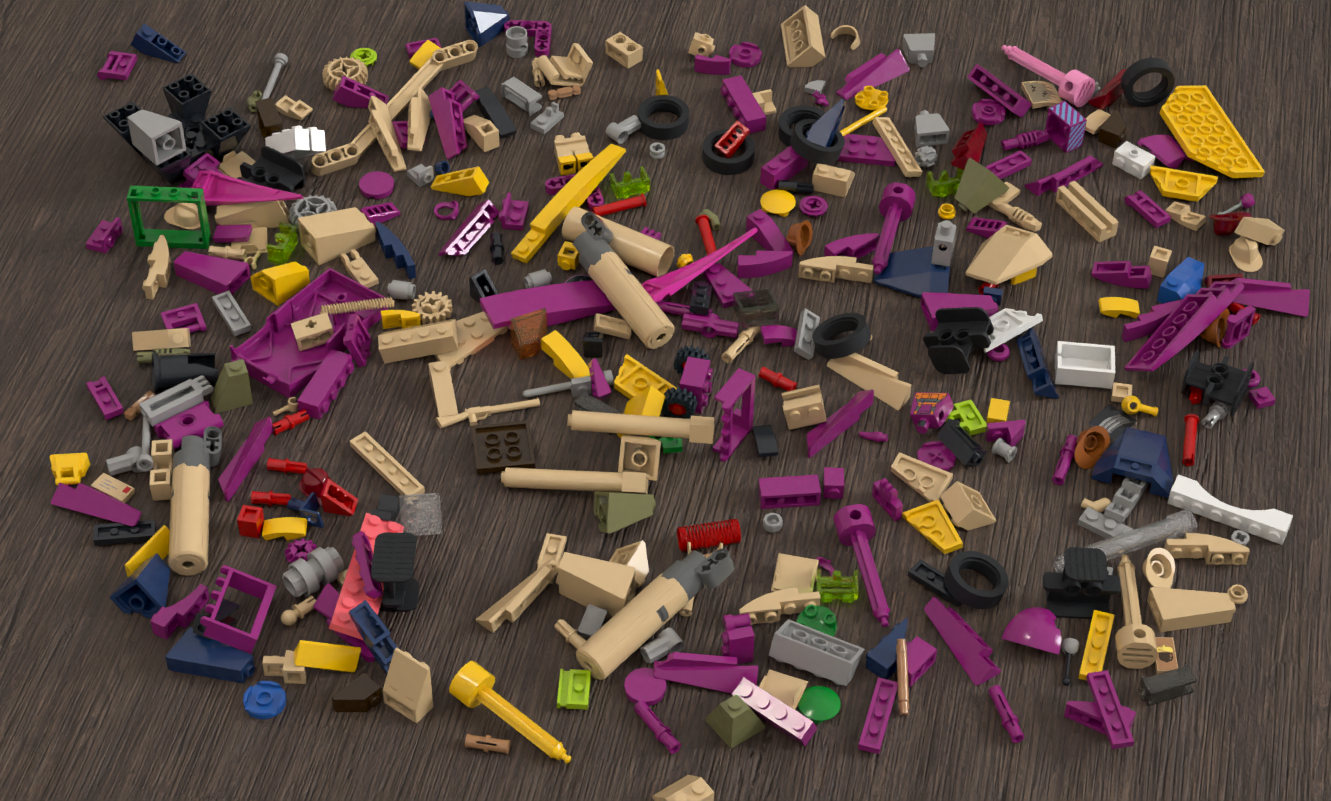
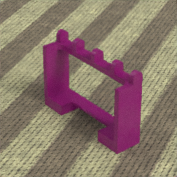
M740 368L736 370L714 397V400L722 403L724 414L721 417V421L724 425L721 430V438L712 447V450L720 454V461L722 462L728 460L750 433L753 426L756 376ZM742 395L741 410L736 408L733 412V405Z
M223 565L220 572L227 576L226 578L218 577L215 582L222 589L220 592L213 590L210 594V597L217 602L215 606L207 604L205 607V611L210 613L211 617L202 616L200 619V623L207 626L203 635L251 654L277 586ZM227 586L262 599L250 633L214 620Z

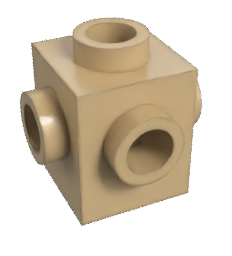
M695 32L688 53L695 57L697 54L708 57L709 54L712 55L715 48L712 45L714 39L707 34Z

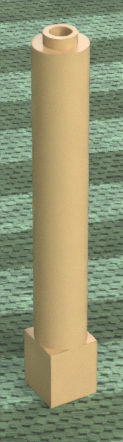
M572 410V414H568L567 426H571V430L689 439V442L713 444L714 417L691 416L690 419L575 410Z
M506 467L505 471L501 473V483H504L505 487L648 494L649 475L641 472L619 473Z

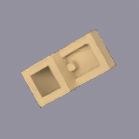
M286 650L285 657H263L262 664L265 676H283L284 683L306 684L305 667L294 664V651Z

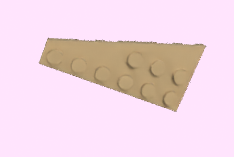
M484 311L457 320L458 350L434 354L438 362L447 360L451 371V367L464 362V358L480 351L493 342L497 335L506 333L509 327L493 329Z

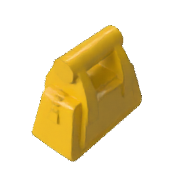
M87 453L50 455L51 470L55 477L56 486L59 483L66 485L80 483L81 478L86 475L90 467Z

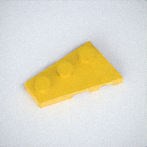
M939 499L902 513V518L943 554L963 548V542Z

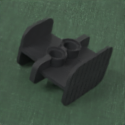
M269 146L261 148L262 157L253 165L243 162L240 165L242 177L237 178L294 193L295 186L298 188L305 186L302 164L296 159L280 153Z
M979 307L938 309L935 313L938 321L935 332L926 333L923 337V341L928 348V355L938 372L942 374H965L970 369L967 361L969 353L977 348H989L991 341L988 335H991L994 331L992 322L987 312Z
M1196 350L1187 366L1181 393L1184 394L1189 385L1202 389L1204 394L1202 405L1208 406L1211 399L1231 405L1230 416L1233 417L1248 389L1254 363L1251 362L1247 371L1229 366L1230 357L1225 355L1221 363H1215L1210 366L1197 361L1199 351Z
M385 532L379 534L375 539L371 577L376 582L384 583L383 599L380 605V610L409 612L418 605L419 582L412 578L417 539L411 533Z
M1070 547L1064 553L1063 572L1044 573L1043 588L1046 590L1047 609L1057 618L1092 619L1094 610L1109 613L1111 594L1120 593L1121 584L1118 576L1107 575L1106 555L1102 550L1098 548Z

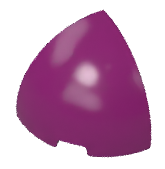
M1032 607L1021 611L1009 622L1002 639L1059 654L1061 631L1056 628L1054 621L1057 618L1050 610L1042 607Z

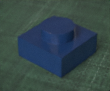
M985 286L983 295H991L993 301L1000 306L1003 289Z

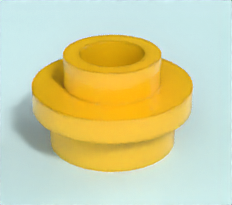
M945 203L938 209V215L945 220L952 219L956 215V210L953 205Z
M682 254L677 259L676 266L682 268L693 263L692 255Z

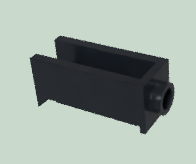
M948 419L936 435L965 466L976 467L983 461V457L987 453L960 426V420Z
M223 598L214 620L229 626L234 625L237 619L228 615L239 609L240 605ZM206 611L201 614L197 613L193 633L212 640L203 635L207 626L200 623L202 616L210 618L211 614Z

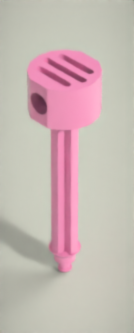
M1003 45L1001 47V50L1005 51V55H1007L1009 60L1015 61L1058 85V93L1062 99L1077 107L1084 106L1091 99L1096 84L1093 78L1078 70H1071L1064 74L1022 51L1017 46Z

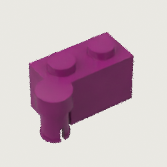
M749 613L732 616V614L723 615L724 633H721L723 646H721L722 656L737 657V664L752 662L755 635Z

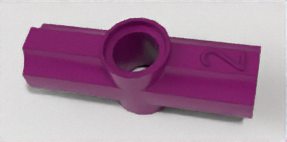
M686 313L683 315L682 329L701 332L707 338H714L716 335L738 337L739 322L721 320L718 315L709 313L705 317Z

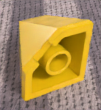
M296 261L267 268L251 276L252 289L279 306L310 283L309 270Z

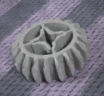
M309 194V197H304L301 200L297 199L296 203H292L289 211V221L292 227L299 232L298 218L337 211L334 202L330 201V198H325L324 195L318 197L317 194L315 196H310Z

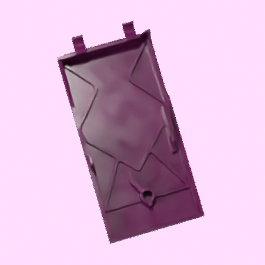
M329 268L266 318L263 328L237 348H233V345H230L231 362L243 359L250 377L287 398L294 397L310 382L331 349L344 352L347 349L343 338L346 334L347 323L351 314L357 313L366 330H368L381 319V311L388 310L385 304V308L382 305V309L379 305V309L376 308V310L368 309L367 311L359 310L358 312L350 311L349 313L329 314L328 317L334 334L325 344L299 351L291 323L319 315L322 305L323 307L324 305L330 306V304L332 306L333 304L339 305V303L342 305L345 302L347 304L348 302L350 304L353 302L354 304V301L356 303L359 301L360 303V300L363 303V300L365 302L368 300L369 302V299L371 302L374 299L375 302V298L378 301V298L381 300V298L384 299V296Z

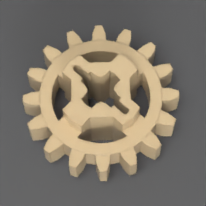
M432 291L431 294L425 292V296L418 295V299H414L412 312L420 314V321L422 320L423 324L427 322L429 324L440 322L441 320L445 321L446 317L450 318L453 312L451 299L448 300L447 295L442 297V292L435 294V291Z

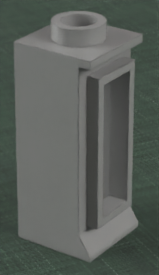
M512 77L501 84L502 98H507L524 111H527L529 116L542 109V105L536 103L537 100L542 98V95L517 78Z

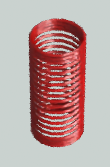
M733 518L731 520L728 519V521L721 520V522L700 523V525L696 524V526L693 524L692 526L689 525V527L687 525L685 527H677V540L680 551L687 552L688 542H691L692 551L693 547L695 550L697 548L700 550V546L702 549L704 547L707 549V545L709 548L711 546L714 548V546L718 547L720 543H723V546L725 544L728 546V544L731 545L732 543L734 545L740 544L741 531L738 520Z

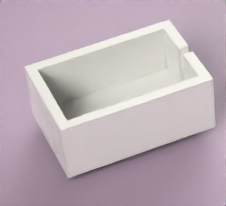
M293 126L292 129H284L282 133H272V136L265 138L266 146L296 160L326 151L324 130H317V127L302 129V126Z
M1057 342L1055 384L1112 389L1115 377V346Z

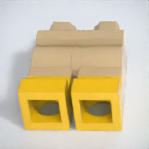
M577 132L573 133L571 138H564L563 135L555 136L554 153L561 176L576 173V168L579 172L584 168L580 166V163H589L593 159L585 135L581 136ZM570 165L571 168L566 170L563 169V166Z

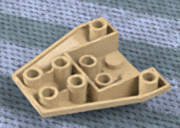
M1005 225L981 244L965 273L966 276L977 280L986 281L990 284H999L1043 265L1053 257V254L1037 233Z

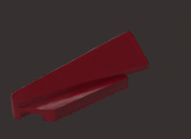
M1122 69L1097 95L1088 101V104L1101 110L1107 105L1111 106L1124 93L1121 88V78L1127 69Z

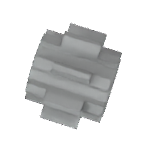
M928 145L917 149L918 152L915 153L914 158L920 167L926 168L935 165L934 162L937 161L938 157L935 149L928 147Z

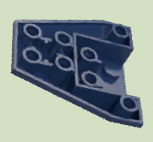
M934 246L893 252L889 255L887 267L880 274H875L874 283L920 298L923 292L948 293L950 266L931 264ZM941 247L940 250L944 251L947 247Z
M1126 427L1098 459L1091 479L1111 484L1113 474L1151 482L1150 494L1169 498L1173 485V476L1166 437Z

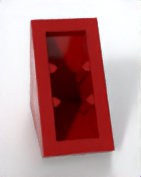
M326 479L320 496L323 512L353 516L358 498L330 479Z

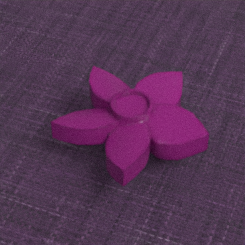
M816 89L815 93L812 94V96L817 98L815 103L828 106L829 103L826 100V96L819 94Z

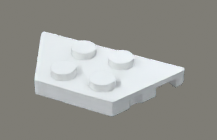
M1005 308L990 316L994 331L991 335H988L991 344L989 348H983L984 352L986 353L1042 322V315L1037 313L1035 316H1029L1027 311H1015L1014 309Z

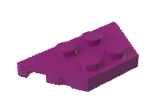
M857 134L845 135V144L837 161L884 166L895 165V159L881 137Z

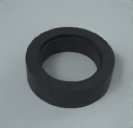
M1145 58L1133 63L1127 68L1121 78V88L1126 99L1137 107H1149L1160 103L1169 96L1175 84V78L1168 64L1159 58ZM1149 73H1160L1163 75L1161 82L1153 89L1145 92L1133 90L1135 82L1142 76Z
M657 95L644 100L638 108V119L641 123L640 131L644 135L656 140H671L682 136L689 127V108L687 104L681 99L669 95ZM667 111L679 116V119L673 123L659 124L649 120L648 116L655 112Z
M806 105L794 106L785 110L779 118V139L786 146H791L790 139L793 131L788 128L789 125L804 119L819 120L825 112L816 107Z
M804 119L799 121L790 139V144L794 151L811 162L819 164L836 162L845 144V139L841 132L837 129L831 147H821L811 143L804 137L817 120Z
M721 129L710 133L703 141L702 153L703 162L708 169L718 174L736 175L747 171L753 165L755 144L749 135L746 136L739 146L745 153L740 157L727 159L715 155L712 151L715 149L714 145L729 129Z
M844 313L822 322L814 330L812 338L821 357L837 359L849 356L862 349L869 342L871 332L863 315L859 313ZM854 331L844 338L829 341L840 333Z
M963 551L956 554L944 575L945 586L949 593L962 604L976 609L995 607L1001 601L1009 584L1008 575L1001 564L992 557L976 551ZM970 569L983 574L990 580L994 589L984 591L968 585L961 578L959 571Z

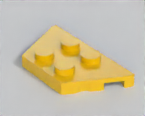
M1150 166L1149 171L1162 196L1198 202L1216 185L1218 176Z
M625 355L624 363L619 369V375L616 376L614 381V388L629 399H632L649 386H653L663 395L667 389L671 390L672 387H675L629 355Z

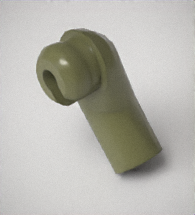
M254 91L253 95L247 99L251 112L257 111L255 101L261 100L262 93L260 91Z
M703 209V212H700L699 215H707L709 217L713 230L717 231L721 228L716 214L709 209Z

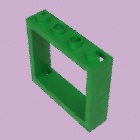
M130 186L127 202L136 246L153 247L160 235H164L168 248L208 249L211 234L203 189ZM139 201L197 203L201 231L144 229Z

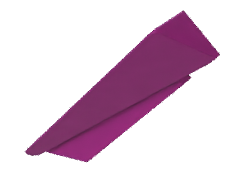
M933 596L925 606L924 611L974 685H980L998 675L1001 670L988 658L993 652L989 645L955 610L950 607L946 608Z

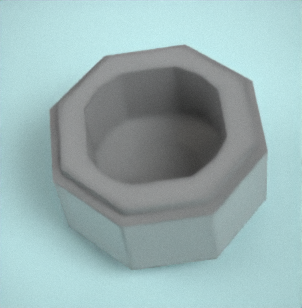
M776 513L766 514L763 519L764 529L771 533L780 531L783 526L781 516Z

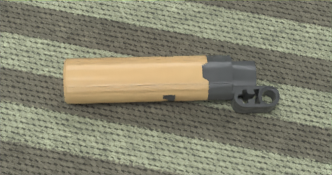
M586 212L581 218V223L587 231L578 235L573 242L574 247L580 253L579 263L646 348L656 349L663 346L671 339L675 329L674 325L610 247L609 243L613 240L612 231L593 212Z
M209 426L204 430L203 439L194 435L182 437L181 450L176 452L172 458V499L170 506L168 563L172 571L181 575H196L204 571L208 565L210 467L217 466L220 462L222 442L221 430L214 426Z
M718 549L708 558L698 551H692L682 561L676 560L576 650V657L582 668L591 670V676L598 680H603L683 608L703 587L706 589L716 588L733 573L735 566L728 550Z

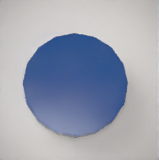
M257 682V685L253 687L251 685L244 693V708L251 717L257 719L275 717L286 706V693L276 682Z

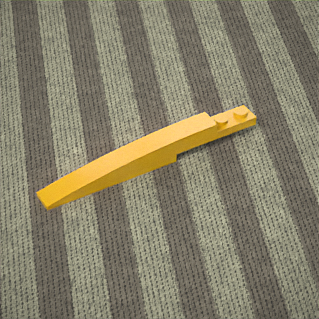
M610 144L582 168L530 223L531 230L511 252L512 258L527 264L566 218L569 211L574 207L582 205L623 156L626 149Z

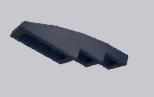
M379 221L375 222L376 236L385 259L393 257L397 269L405 268L409 279L416 278L415 264L408 250L388 228Z
M365 600L348 613L367 647L387 675L394 650L398 647L390 638L391 633Z

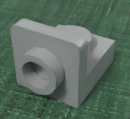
M420 164L408 170L407 176L421 187L434 180L433 167L431 165L425 167Z

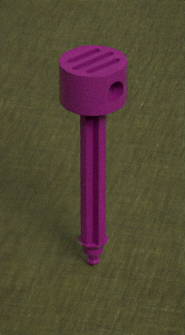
M896 182L888 184L884 188L880 200L879 211L885 217L874 258L872 259L874 273L877 275L888 265L889 255L899 222L907 220L911 216L914 207L915 192L907 184Z
M862 504L845 506L838 510L833 517L839 541L843 545L853 546L873 611L872 615L877 618L878 622H881V627H888L889 622L887 620L889 619L890 608H888L868 541L876 533L870 510L866 505Z

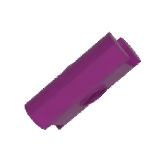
M203 401L155 424L154 430L159 439H172L175 451L181 448L182 437L194 435L202 438L207 427L214 426L220 429L224 424L218 413L214 415L209 409L208 401Z

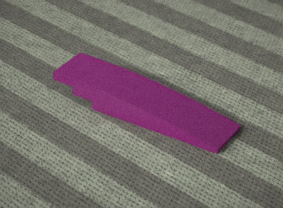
M593 280L540 286L480 298V305L493 329L508 326L510 330L525 327L527 331L596 315V313L600 314L616 310Z
M1214 281L1209 288H1200L1196 294H1187L1127 363L1124 369L1126 371L1153 372L1195 339L1228 307L1244 289L1243 283Z

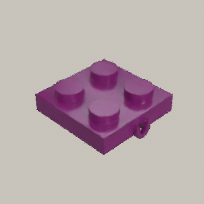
M356 313L350 315L343 342L350 351L352 359L355 360L357 366L363 367L366 366L367 357L371 355L369 349L372 339L359 315Z

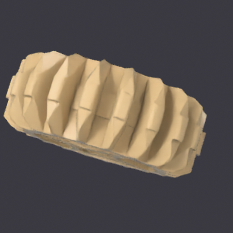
M347 56L346 58L340 57L339 59H333V62L328 61V65L324 66L322 72L323 82L331 92H334L342 76L366 85L368 70L364 62H360L359 59L355 60L354 57L348 58Z

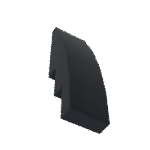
M488 87L475 90L480 96L476 103L484 118L490 120L499 130V138L502 139L515 135L516 128L493 92Z

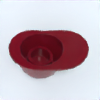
M1246 212L1209 215L1213 219L1214 233L1216 235H1231L1235 232L1243 217L1252 216Z
M307 467L299 483V489L307 497L312 492L316 493L318 502L322 506L320 496L326 479L333 480L325 470Z

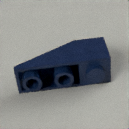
M145 23L136 32L130 44L145 55L177 64L186 54L184 50Z
M907 618L900 624L897 623L893 627L892 632L887 636H883L879 644L875 648H871L866 654V668L880 678L888 680L897 671V639H905Z

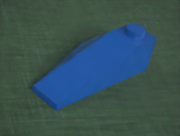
M1187 257L1168 274L1160 285L1157 301L1164 304L1182 300L1187 294H1196L1201 288L1205 263Z

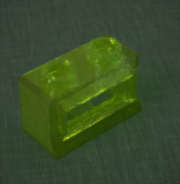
M643 166L640 167V178L632 179L630 172L626 171L623 173V181L618 183L614 174L611 173L610 188H612L616 198H628L630 195L638 193L645 194L647 191H650V178Z
M957 168L956 177L949 178L948 172L943 170L940 173V180L936 181L932 176V172L929 171L927 172L926 186L929 187L932 196L944 197L947 194L956 193L964 171Z
M285 223L279 224L280 233L275 234V240L279 242L278 245H267L270 263L283 265L287 262L298 243L297 232H295L297 226Z
M817 569L816 592L819 591L821 601L831 602L833 599H841L842 602L850 603L857 600L858 570L853 571V577H841V571L839 570L833 571L832 576H821V569ZM821 586L851 587V589H821Z

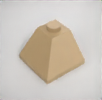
M642 540L616 549L609 562L636 567V588L641 587L649 573L645 542Z

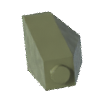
M969 158L954 199L960 203L958 206L965 212L970 210L975 214L1008 191L1009 187L990 170Z
M243 359L224 364L211 395L215 414L253 404L249 375Z
M595 491L594 514L595 517L600 519L601 524L598 525V528L603 533L615 532L653 515V510L656 506L654 495Z
M738 694L719 704L705 718V721L731 749L765 729L762 721Z

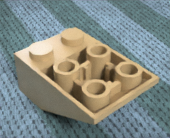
M396 648L383 687L384 703L417 724L433 708L431 675L428 665L414 659L408 652H403Z

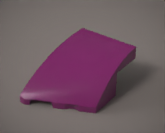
M1153 135L1142 138L1137 142L1138 145L1147 148L1150 154L1173 169H1177L1184 158L1192 162L1194 161V159L1186 155L1173 136Z

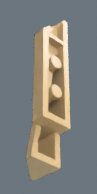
M418 88L416 97L411 96L408 108V150L422 151L431 119L429 115L431 111L429 98L422 88Z
M371 96L368 106L370 111L368 122L393 172L406 170L407 168L388 107L377 97Z
M857 353L842 358L830 359L827 363V367L864 390L873 389L875 397L896 410H901L910 398L911 384L898 380L899 372Z
M553 559L546 562L476 618V622L492 633L506 619L513 623L558 574L556 571L557 562Z

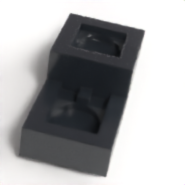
M752 426V434L755 439L758 456L778 455L772 426Z

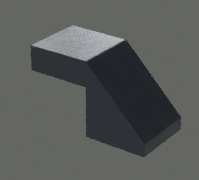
M380 494L378 509H372L371 515L378 516L380 519L395 521L405 498Z

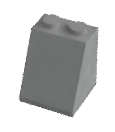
M143 109L127 117L132 144L156 166L186 151L183 127L180 121Z

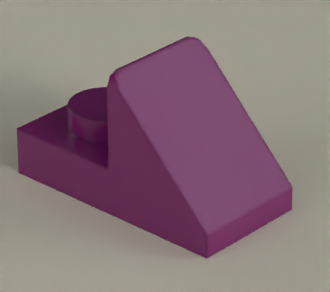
M1025 420L987 423L986 441L992 442L1002 438L1011 447L1015 446L1024 435Z

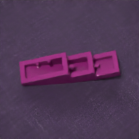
M1182 300L1151 306L1150 313L1138 315L1136 322L1124 324L1121 338L1124 342H1128L1154 333Z

